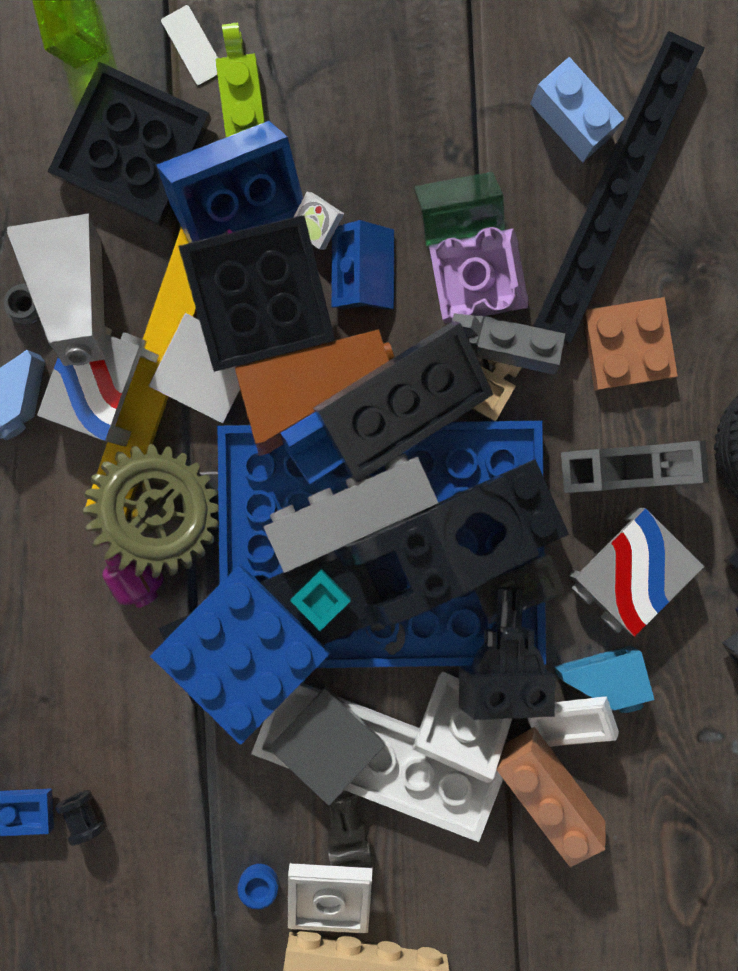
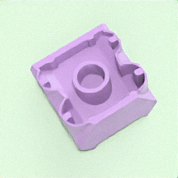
M490 227L480 230L473 237L463 239L449 238L429 246L444 324L451 323L454 313L488 316L528 308L529 297L526 292L518 248L519 243L514 229L500 231L497 228Z

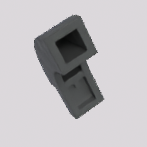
M706 440L561 452L564 493L709 482Z

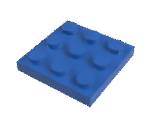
M240 564L150 657L241 745L329 656L330 651Z

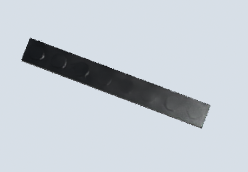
M670 31L664 36L532 327L564 333V344L569 345L572 342L705 47Z

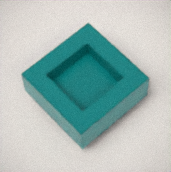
M321 569L290 601L321 631L351 601V598Z

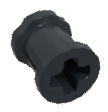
M90 790L74 794L55 806L57 813L63 814L71 834L68 838L71 846L89 841L101 834L105 829L103 822H98L90 800L93 796Z

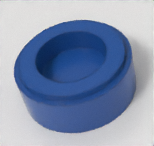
M254 864L246 868L238 883V895L242 903L252 909H264L270 906L276 899L279 888V879L276 872L264 864Z

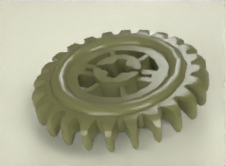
M150 444L146 454L143 455L137 446H132L130 459L124 453L117 452L115 460L118 466L105 461L102 463L101 469L107 476L94 474L91 477V482L100 489H89L84 494L85 498L96 502L83 509L84 515L96 517L95 520L87 524L85 530L87 532H101L93 542V547L108 544L110 547L104 556V560L107 561L119 554L121 556L120 571L124 570L132 561L135 563V576L137 577L143 573L147 565L151 568L153 578H157L160 575L163 565H165L169 574L173 576L178 569L177 561H180L186 569L190 568L193 563L190 553L198 558H202L205 555V550L200 542L211 545L214 542V537L207 529L215 530L219 528V522L210 517L212 514L219 513V505L210 503L209 500L214 498L218 492L215 489L205 488V485L211 480L209 475L197 476L196 473L200 468L199 463L196 462L190 466L185 465L187 459L185 453H181L174 459L172 458V449L167 446L162 455H159L156 447ZM149 481L164 483L167 486L163 490H151ZM142 483L143 494L138 501L125 499L130 489ZM170 491L172 494L160 506L157 515L151 518L148 517L137 529L136 526L146 515L147 509L153 506L156 507ZM177 496L181 499L183 513L174 511L173 500ZM123 506L132 510V522L130 524L126 521ZM169 520H182L178 529L166 537L163 527ZM156 532L159 538L144 537L141 533Z

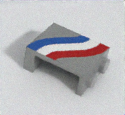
M105 327L106 359L92 361L85 365L64 366L58 357L37 416L103 441L126 447L131 431L115 426L140 357L156 363L159 355L145 349L147 341L127 333H123L121 339L111 336L112 329Z
M636 507L624 518L628 524L580 572L573 569L568 574L576 583L571 589L586 604L590 605L594 601L604 611L600 618L614 632L618 634L623 630L634 637L704 567L646 508Z

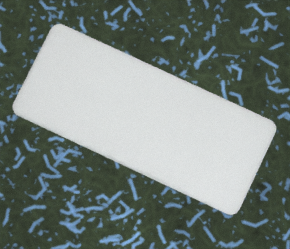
M185 5L162 18L161 22L195 83L200 85L217 75L215 59L218 57L190 7Z

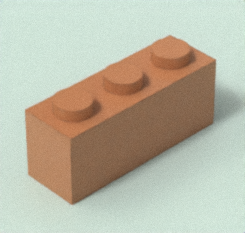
M533 727L505 743L497 765L498 773L569 867L604 851V818L537 729Z

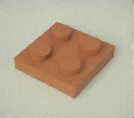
M665 297L585 311L582 318L594 391L678 377Z

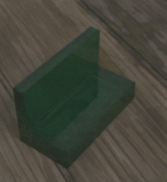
M493 172L414 186L421 210L423 238L426 246L440 243L442 240L449 238L463 239L473 237L480 230L490 227L497 228L500 231L505 230L504 196Z

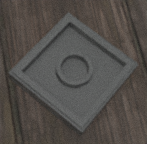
M325 686L270 745L269 750L325 803L330 805L386 744L375 731Z

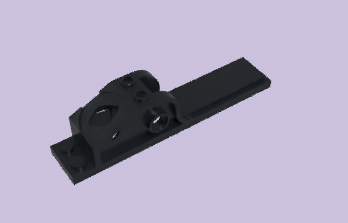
M533 459L439 501L438 504L290 571L281 572L260 583L306 629L325 645L372 624L381 623L382 626H388L407 620L464 595L494 577L538 556V548L569 535L537 461ZM475 513L485 514L494 521L502 523L506 530L505 539L493 546V550L480 556L472 553L468 548L461 547L456 540L457 530L463 527L466 520ZM395 550L411 587L398 593L392 591L380 597L365 562ZM322 569L351 598V601L319 631L290 600ZM190 614L159 628L164 641ZM189 695L192 704L196 703V701Z

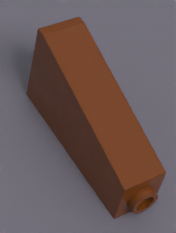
M379 329L235 367L238 384L259 456L268 454L283 445L281 433L313 414L315 406L394 358L390 343H383Z

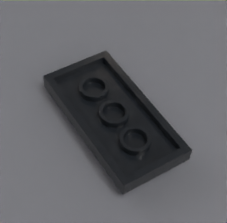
M452 321L315 406L313 410L348 474L355 482H359L494 394L462 324Z

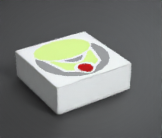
M306 192L294 217L305 215L311 244L318 249L325 250L344 213L314 193Z

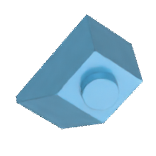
M631 645L554 666L556 674L564 682L592 698L607 696L610 708L614 711L619 710L621 713L634 712L644 707L643 703L655 700L642 652Z

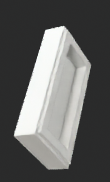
M607 696L555 702V717L528 718L531 728L535 727L549 747L616 741L619 734Z

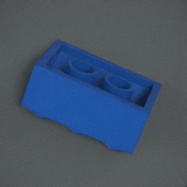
M270 121L156 165L169 203L189 243L220 236L229 229L231 232H236L293 218L303 200L288 136Z

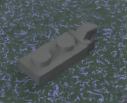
M454 313L452 321L462 324L473 351L476 352L477 358L548 374H557L565 339L564 333L487 316Z

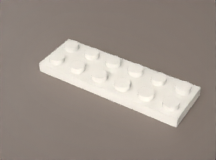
M301 683L263 722L251 754L288 768L269 750V747L322 690ZM338 697L375 731L386 744L344 790L479 842L503 781L497 769L493 780L486 783L414 751L412 748L420 728Z

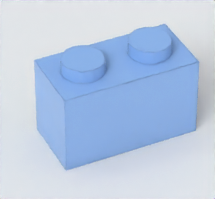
M570 57L538 84L530 103L582 162L605 144L624 120V117Z

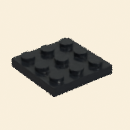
M98 62L47 172L67 184L161 227L171 205L156 165L198 149L212 118L207 111L104 63Z
M305 215L178 246L213 372L335 341Z

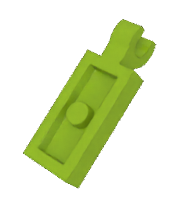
M238 23L222 25L227 57L215 59L226 137L265 122L257 58L255 53L244 55L242 34Z

